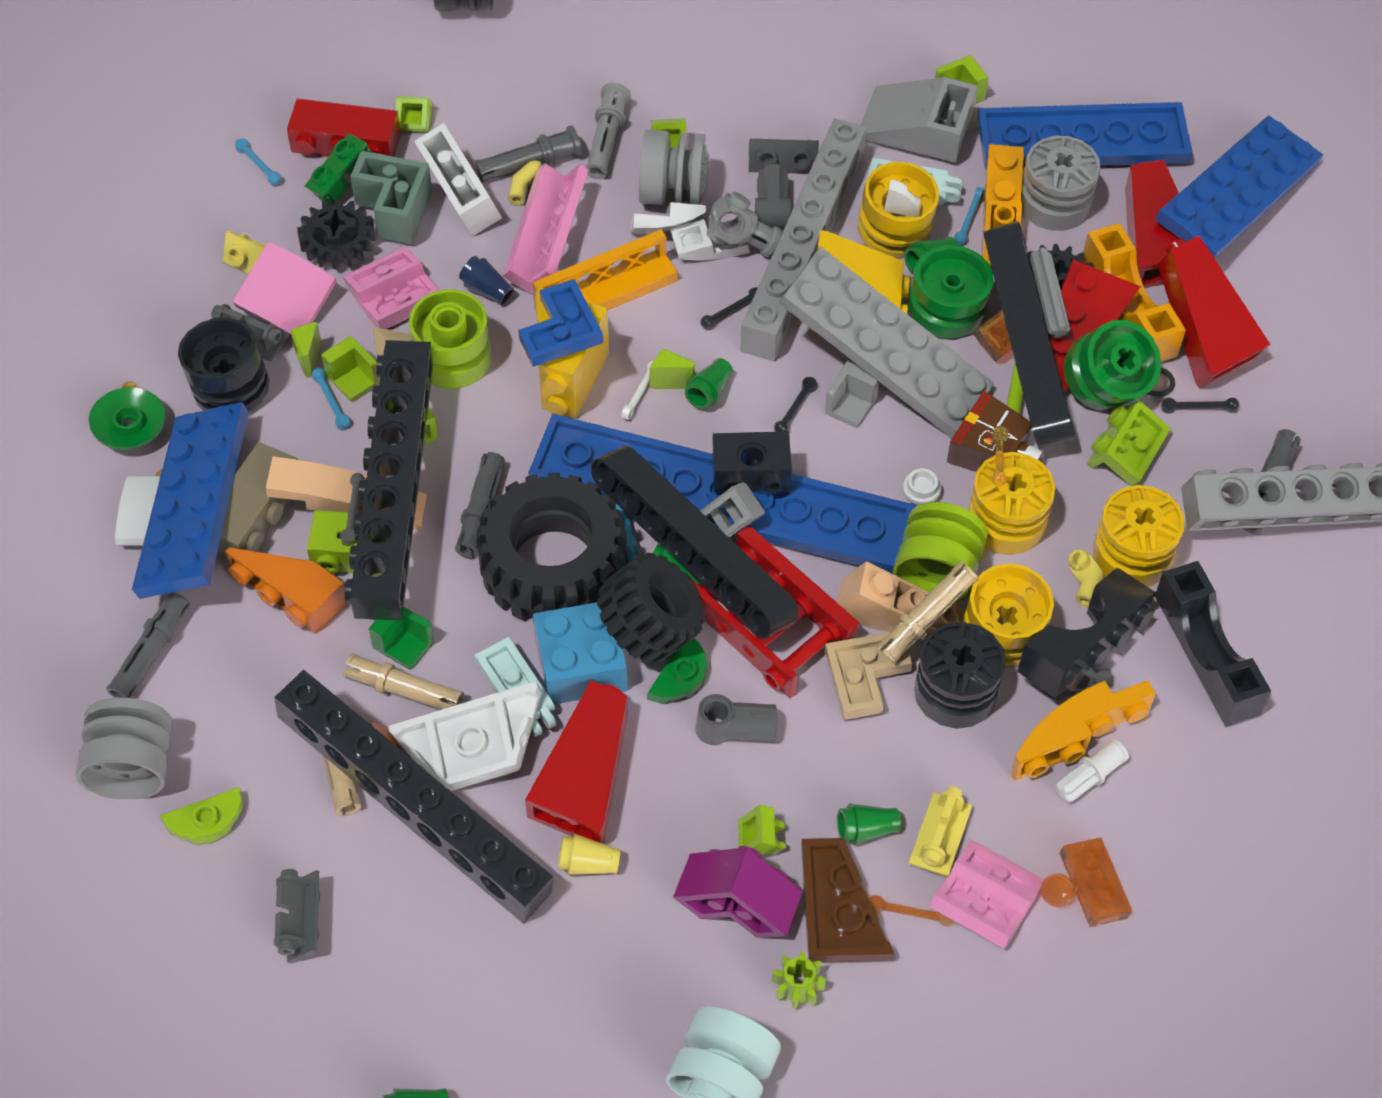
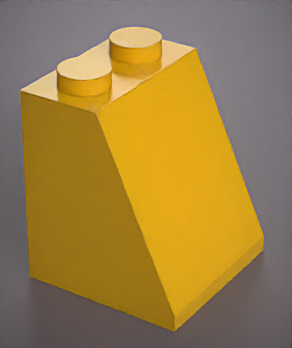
M820 230L818 249L820 247L824 248L907 314L908 305L901 304V297L908 298L910 276H903L904 261L831 232ZM813 329L810 330V333H816Z
M538 287L536 291L537 323L550 319L540 300V290L545 289ZM587 302L603 333V343L539 365L542 409L573 419L577 418L609 355L608 308Z

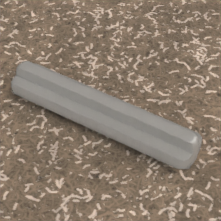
M1041 247L1038 251H1032L1030 260L1047 330L1052 334L1053 338L1060 339L1061 336L1068 335L1070 326L1052 255L1046 248Z

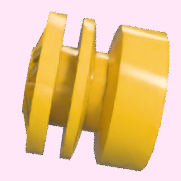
M895 161L882 164L873 170L865 183L858 216L857 231L862 242L869 248L895 258L904 257L905 250L913 242L928 240L939 201V188L934 178L924 168L908 162ZM891 180L904 183L908 186L907 191L914 195V197H919L921 201L919 217L913 218L884 211Z
M1008 452L996 454L985 460L977 470L969 511L976 514L984 522L988 530L984 546L988 550L1005 555L1025 553L1037 546L1045 535L1056 486L1052 473L1041 461L1028 454Z
M1129 486L1111 495L1103 508L1099 527L1093 542V558L1101 568L1103 575L1106 577L1118 567L1147 587L1158 583L1162 572L1170 570L1176 555V549L1184 532V515L1179 504L1168 493L1151 486Z
M1013 563L995 565L982 572L979 579L973 583L963 622L979 625L992 633L1003 647L1006 660L1005 667L1018 666L1025 644L1049 625L1054 607L1051 588L1041 575L1029 567Z

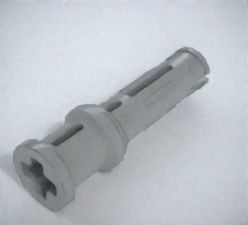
M607 83L602 87L601 106L595 112V120L598 125L592 142L589 161L586 165L588 169L587 175L594 179L606 177L617 130L625 123L624 109L630 102L631 92L627 87L619 83ZM615 93L618 94L617 99H613ZM602 140H605L603 152H601L600 148Z

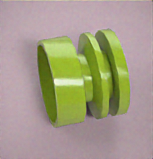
M927 502L917 505L909 513L907 526L903 534V543L899 547L895 560L893 575L928 592H931L960 560L977 575L978 562L981 561L988 534L984 522L973 512L958 505L946 502ZM973 584L955 602L963 601L970 596Z

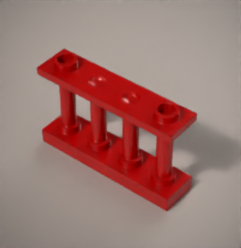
M748 524L737 533V546L793 597L799 610L797 621L800 618H809L819 627L820 630L782 661L767 646L793 624L766 639L758 638L747 630L729 610L726 611L712 598L713 595L703 585L699 586L692 579L690 581L693 586L697 587L700 593L698 595L699 599L703 601L704 610L702 612L705 615V622L763 674L764 680L772 689L776 691L781 690L790 699L796 694L797 674L795 671L825 647L826 643L857 638L860 622Z

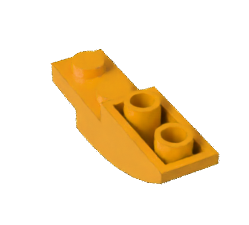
M989 144L983 201L982 257L989 263L990 267L991 263L983 231L1015 221H1019L1021 226L1024 147Z
M1149 680L1112 693L1106 681H1103L1066 700L1049 713L1025 739L1014 759L1011 770L1013 780L1015 781L1026 776L1028 778H1036L1044 774L1049 767L1064 762V764L1074 763L1086 754L1091 736L1098 737L1104 735L1117 724L1125 721L1134 723L1146 717L1150 712L1156 695Z

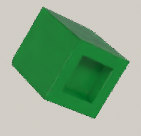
M406 607L403 609L402 621L375 620L369 627L373 649L409 670L415 667L434 643L431 623Z

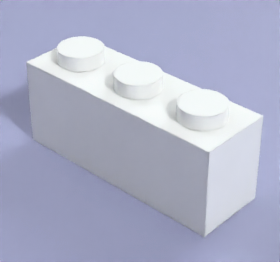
M444 123L414 141L472 236L502 219L490 196Z

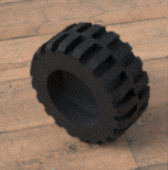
M548 473V477L538 478L537 474L525 477L526 481L519 484L515 481L506 486V493L504 495L500 492L497 493L489 501L490 508L483 510L479 519L480 527L477 529L476 534L480 573L483 577L484 586L488 594L494 596L495 603L503 610L511 607L512 616L521 620H525L527 616L533 618L534 613L596 603L597 599L600 598L598 592L600 587L604 585L603 582L626 565V530H624V519L621 511L616 509V503L610 495L604 493L601 496V488L590 481L584 484L581 477L569 474L568 478L560 477V473ZM546 532H563L573 535L587 546L577 558L554 566L532 563L517 552L527 540Z

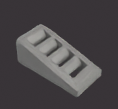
M744 482L731 487L700 510L707 518L711 515L720 530L729 538L765 514L764 509ZM722 506H724L726 511L729 513V515L735 522L733 525H731V523L721 510Z

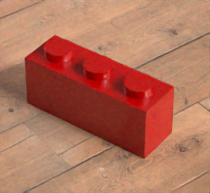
M296 99L287 126L291 152L329 157L335 145L349 133L368 144L367 147L373 153L395 157L401 136L398 111Z

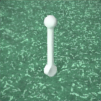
M654 360L647 364L648 371L629 404L624 406L621 418L628 421L631 419L635 406L650 382L649 369Z

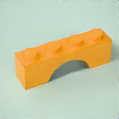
M1121 223L1088 232L1083 251L1085 254L1083 263L1092 262L1093 268L1141 286L1118 320H1128L1142 326L1153 337L1160 351L1161 362L1178 357L1186 330L1170 303L1159 306L1147 294L1137 267L1136 248Z

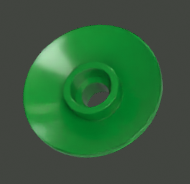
M135 387L119 388L106 393L95 402L89 414V426L96 440L107 447L118 450L136 449L150 443L160 434L165 424V410L159 398L145 389Z

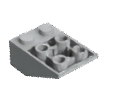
M942 77L876 86L861 122V126L867 127L865 140L956 163L974 114L978 85Z

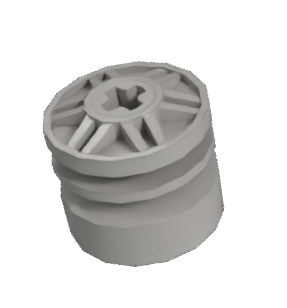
M645 130L640 160V203L663 205L667 191L674 190L676 203H683L685 191H690V204H701L702 196L707 188L709 171L706 135L696 134L694 149H688V133L683 132L679 139L678 148H672L669 131Z
M1051 136L1041 139L1033 145L1026 157L1024 178L1022 180L1021 203L1022 213L1025 218L1034 225L1051 231H1065L1078 227L1083 223L1091 211L1095 195L1094 190L1100 174V159L1094 149L1082 140L1070 136Z
M115 697L99 700L89 705L84 714L83 722L85 727L81 735L83 746L79 751L76 770L78 783L87 791L113 799H141L159 793L165 786L168 761L165 752L170 747L171 715L156 704L135 698Z

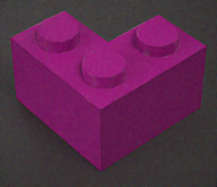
M739 846L735 849H711L708 852L690 853L673 898L700 919L730 917L756 938L787 936L803 891L789 881V876L786 873L773 868L763 860L759 851L748 846Z

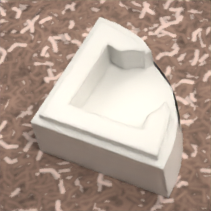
M891 180L884 211L913 218L919 217L921 201L919 197H914V195L907 191L908 186L904 183Z

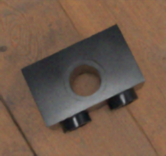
M789 431L713 433L712 465L714 493L726 492L731 487L742 482L747 484L751 492L777 493L779 491H790L792 464Z

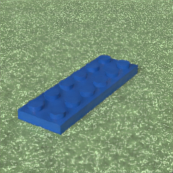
M1182 102L978 108L977 122L985 169H987L989 144L1024 147L1023 168H1025L1026 157L1031 147L1041 139L1051 136H1070L1082 140L1094 149L1100 159V166L1136 165L1142 162L1163 159L1166 164L1190 163L1193 154Z
M1268 115L1160 209L1155 220L1178 238H1184L1186 242L1200 235L1213 257L1217 258L1317 166L1323 154L1316 150L1309 142L1304 141L1287 129L1281 122Z
M243 402L175 417L132 585V591L139 599L210 585L249 411Z

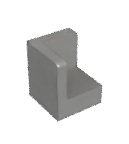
M847 361L827 391L825 414L854 428L859 427L878 398L880 382L860 366Z

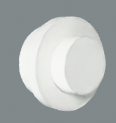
M916 469L904 480L903 493L914 504L920 505L927 502H935L940 496L941 483L936 474L929 469Z

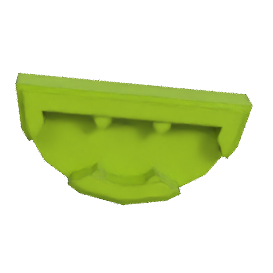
M240 787L162 814L160 818L169 834L177 836L181 840L192 841V844L195 845L215 842L229 834L232 830L231 826L238 819L239 813L242 812L243 801Z

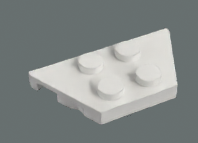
M534 681L388 726L389 732L417 764L450 791L521 769L541 696V688Z

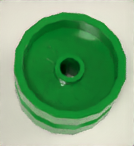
M957 245L934 247L921 255L915 265L913 283L909 293L908 310L912 319L931 334L940 338H960L968 336L977 330L985 319L988 300L993 289V272L989 263L978 252Z
M1112 320L1076 339L1067 350L1064 361L1065 381L1072 394L1083 405L1097 411L1114 410L1120 405L1129 403L1149 393L1158 382L1162 367L1160 351L1153 337L1142 326L1128 320Z

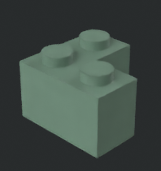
M361 151L350 176L355 205L374 208L378 238L412 244L432 194L429 163Z

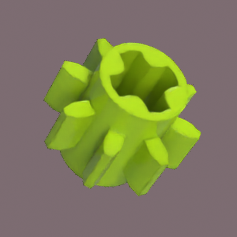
M801 951L799 957L791 959L783 955L781 961L783 971L773 970L772 982L781 984L777 988L776 998L782 999L785 997L792 1002L793 1009H796L799 1003L806 1001L815 1005L817 996L814 989L825 990L826 979L816 976L821 970V961L812 963L809 959L805 958L804 951ZM795 976L803 977V983H794Z

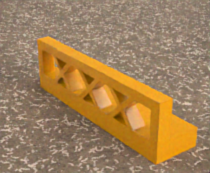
M660 229L532 282L534 309L537 312L536 291L538 287L546 289L573 279L578 284L586 302L606 307L608 310L677 282L678 271L666 255V235ZM655 246L654 251L642 255L646 249ZM622 260L618 266L609 269L615 262ZM591 273L586 279L577 282L583 275Z

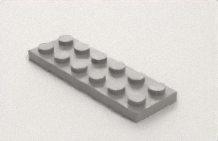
M822 247L815 252L778 302L950 438L954 436L983 391L988 393L994 385V382Z

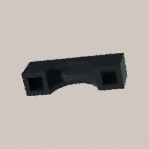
M1199 561L1163 571L1154 597L1224 725L1227 726L1260 715L1271 693V689L1254 659L1242 658L1229 644L1217 613L1216 591Z
M1117 567L1094 587L1086 612L1094 625L1078 630L1047 625L1025 644L1017 672L1054 698H1057L1068 687L1074 689L1081 682L1087 670L1091 667L1097 669L1104 662L1109 651L1114 647L1120 649L1130 637L1131 632L1136 628L1141 630L1148 624L1154 613L1151 605L1156 592Z

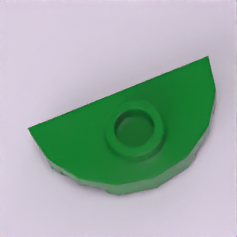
M694 638L671 656L648 691L647 700L667 704V701L679 700L684 697L688 699L702 687L707 674L706 653L698 640Z

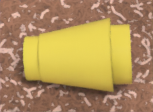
M575 833L573 837L563 836L559 852L558 869L567 870V875L617 874L620 849L612 848V846Z

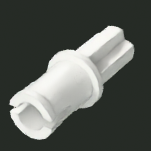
M1112 739L1091 757L1085 756L1081 758L1079 766L1056 783L1055 788L1058 796L1070 803L1092 786L1102 785L1105 782V776L1129 759V754L1124 745L1118 740Z

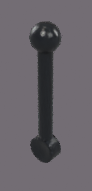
M758 287L751 288L747 296L712 316H703L700 320L701 326L704 329H710L717 320L752 302Z
M813 377L803 379L802 390L782 421L775 423V432L788 431V423L807 394L816 390L817 381Z
M1168 397L1163 399L1161 404V410L1167 414L1173 413L1176 409L1226 408V410L1234 412L1239 408V401L1233 397L1228 398L1226 401L1176 402L1173 398Z

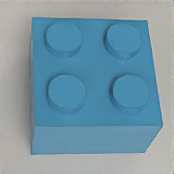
M597 602L533 614L535 640L546 692L554 705L580 700L591 680L602 685H614L622 692L627 691V667L623 650L616 644L617 641L614 637H610L606 631L607 626L601 621L599 614L602 611L598 608Z

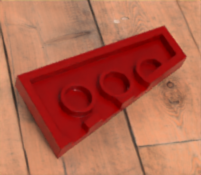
M1073 260L1070 264L1060 290L1070 331L1068 335H1063L1060 339L1053 338L1052 334L1049 333L1064 393L1069 388L1065 381L1064 361L1067 350L1081 336L1112 320H1118L1141 288L1139 285L1076 260Z

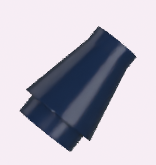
M473 256L460 271L459 279L464 282L465 288L495 300L500 305L505 304L514 291V287L504 280L486 258L480 259L477 256Z

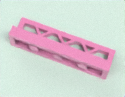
M546 163L539 167L536 172L502 275L530 294L533 293L532 282L557 272L588 173V169L581 164L565 176Z

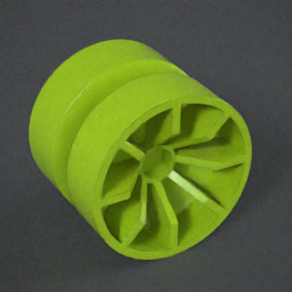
M454 289L435 291L420 299L411 310L409 328L411 341L431 342L434 363L431 385L444 389H458L477 382L487 372L491 362L487 313L483 304L475 296Z

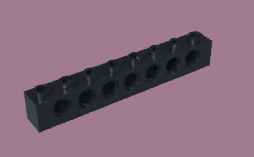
M385 340L384 355L377 356L376 374L377 378H380V384L374 385L372 389V407L376 408L375 416H369L367 429L368 439H372L371 448H365L363 454L364 471H367L366 480H360L359 502L363 503L362 512H356L354 518V534L358 536L357 546L351 545L349 554L350 569H354L353 579H346L344 593L345 603H351L354 619L402 621L434 367L431 342ZM390 507L389 509H386V510H380V509H382V508ZM380 540H387V541H385V542H383V543H376L377 541H380ZM377 573H381V574H382V575H380V576H378V577H371L373 574H377Z
M303 669L275 696L277 717L520 922L524 924L551 895L553 876L307 671Z

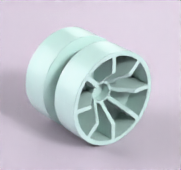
M700 1007L696 1010L684 1037L688 1047L678 1050L666 1076V1083L680 1098H760L763 1086L759 1080L767 1079L770 1076L780 1053L781 1045L770 1031L741 1014L719 1007Z

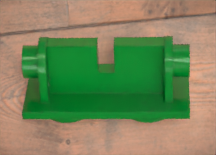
M348 133L344 139L335 145L333 152L325 162L313 171L311 178L304 187L319 195L318 198L321 201H326L329 205L332 202L335 203L336 199H339L351 185L343 177L344 174L347 172L351 176L361 151L372 152L367 147L368 144Z

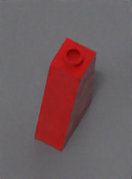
M1164 159L1131 165L1125 186L1128 236L1136 248L1137 267L1144 288L1164 285L1158 264L1167 255L1165 249L1180 239L1155 220L1160 209L1179 194Z
M1200 235L1187 242L1184 238H1180L1170 244L1165 249L1167 255L1159 262L1158 268L1170 305L1186 330L1182 343L1195 383L1200 389L1257 358L1271 344Z
M592 680L589 682L525 798L527 818L571 837L575 833L597 842L605 843L628 717L627 695L623 694L619 688L611 684L602 685Z

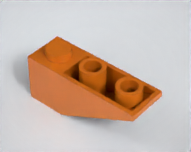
M230 547L225 551L230 566L228 572L232 578L242 586L248 584L254 588L258 596L267 605L273 607L276 604L285 611L288 619L299 628L305 626L317 634L347 604L345 603L344 582L314 561Z

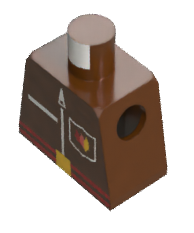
M983 391L950 440L947 462L977 472L985 460L996 454L1016 452L1028 454L1041 461L1044 451L1028 444L1032 428L1028 419Z

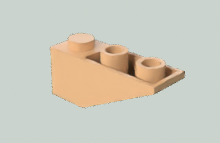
M866 561L842 579L837 603L858 620L859 624L872 629L892 632L902 621L900 617L904 613L908 615L930 592ZM952 604L926 631L928 635L924 639L933 630L947 623L962 622L964 609Z

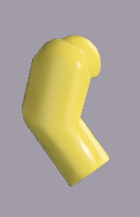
M529 161L513 175L508 195V201L511 204L520 206L525 203L528 185L534 180L538 168L542 166L540 161Z
M1077 549L1070 553L1068 557L1070 570L1080 583L1075 600L1081 606L1088 607L1095 585L1103 579V572L1092 556L1088 555L1085 550Z

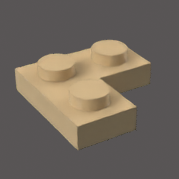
M891 632L825 644L824 652L843 720L882 713L883 702L876 678L911 672L912 661L908 650L894 664L877 647Z

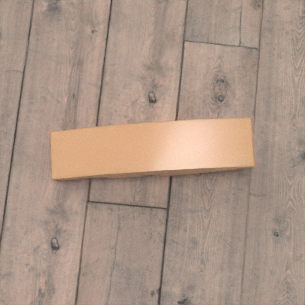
M273 456L266 484L267 497L305 501L306 509L349 513L353 488L350 478L354 473L360 472L315 462ZM361 473L366 480L367 474ZM419 491L414 529L422 530L427 503V494ZM359 500L357 512H362L363 503H360ZM390 507L382 508V509H380V510H386V509H389Z

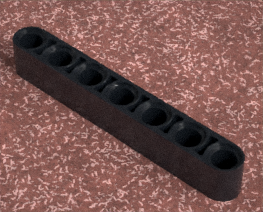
M1015 221L983 231L1036 444L1041 449L1076 439L1020 223Z
M624 445L592 461L591 474L601 490L610 495L621 509L758 638L766 639L797 621L799 610L793 597L632 447Z

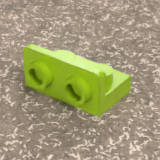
M1140 400L1131 403L1125 408L1120 405L1110 414L1107 419L1109 427L1092 443L1091 449L1093 453L1087 461V464L1092 468L1104 462L1131 486L1140 482L1171 429L1170 426Z

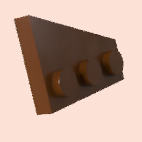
M844 838L802 839L801 857L808 959L812 963L815 961H893L895 953L880 927L879 917L862 886L863 881Z

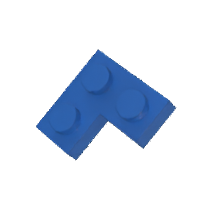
M575 279L540 290V300L550 319L518 330L519 340L533 367L603 343V333Z

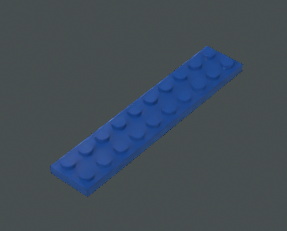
M553 413L528 472V476L537 474L538 478L548 477V473H560V477L568 478L570 474L581 477L584 484H587L589 481L596 484L591 474L592 461L627 445L638 452L699 510H702L724 493H714L712 453ZM791 474L790 491H779L777 493L752 492L764 509L765 514L751 523L750 526L769 543L858 566L867 561L893 574L898 550L903 543V534L907 526L908 516L916 505ZM722 506L721 510L723 511L731 525H733L735 522L733 521L729 513L726 511L724 506ZM709 515L708 519L718 527L712 516Z

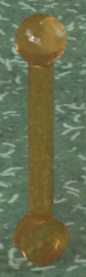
M873 895L869 898L871 906H874L877 914L885 910L939 921L944 927H949L954 923L952 919L939 912L884 902L883 898L879 895Z

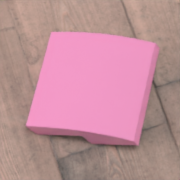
M268 241L232 303L236 308L264 320L268 324H275L278 329L289 333L290 337H292L291 332L293 328L314 321L337 280L303 258Z
M406 246L343 276L352 295L377 328L388 329L409 319L411 310L420 299L440 290L424 273L422 262Z
M971 840L956 860L950 875L935 893L929 907L1004 949L1038 896L1045 880Z

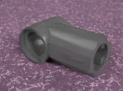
M767 164L765 168L758 170V198H755V213L758 214V221L771 228L776 226L784 230L791 215V199H788V170L781 168L780 164Z
M710 694L704 697L699 704L695 726L696 735L701 741L709 745H720L726 742L727 739L775 741L777 708L775 704L732 702L724 695ZM709 717H716V718L721 719L722 721H721V722H713V721H710V720L707 719V718H709Z

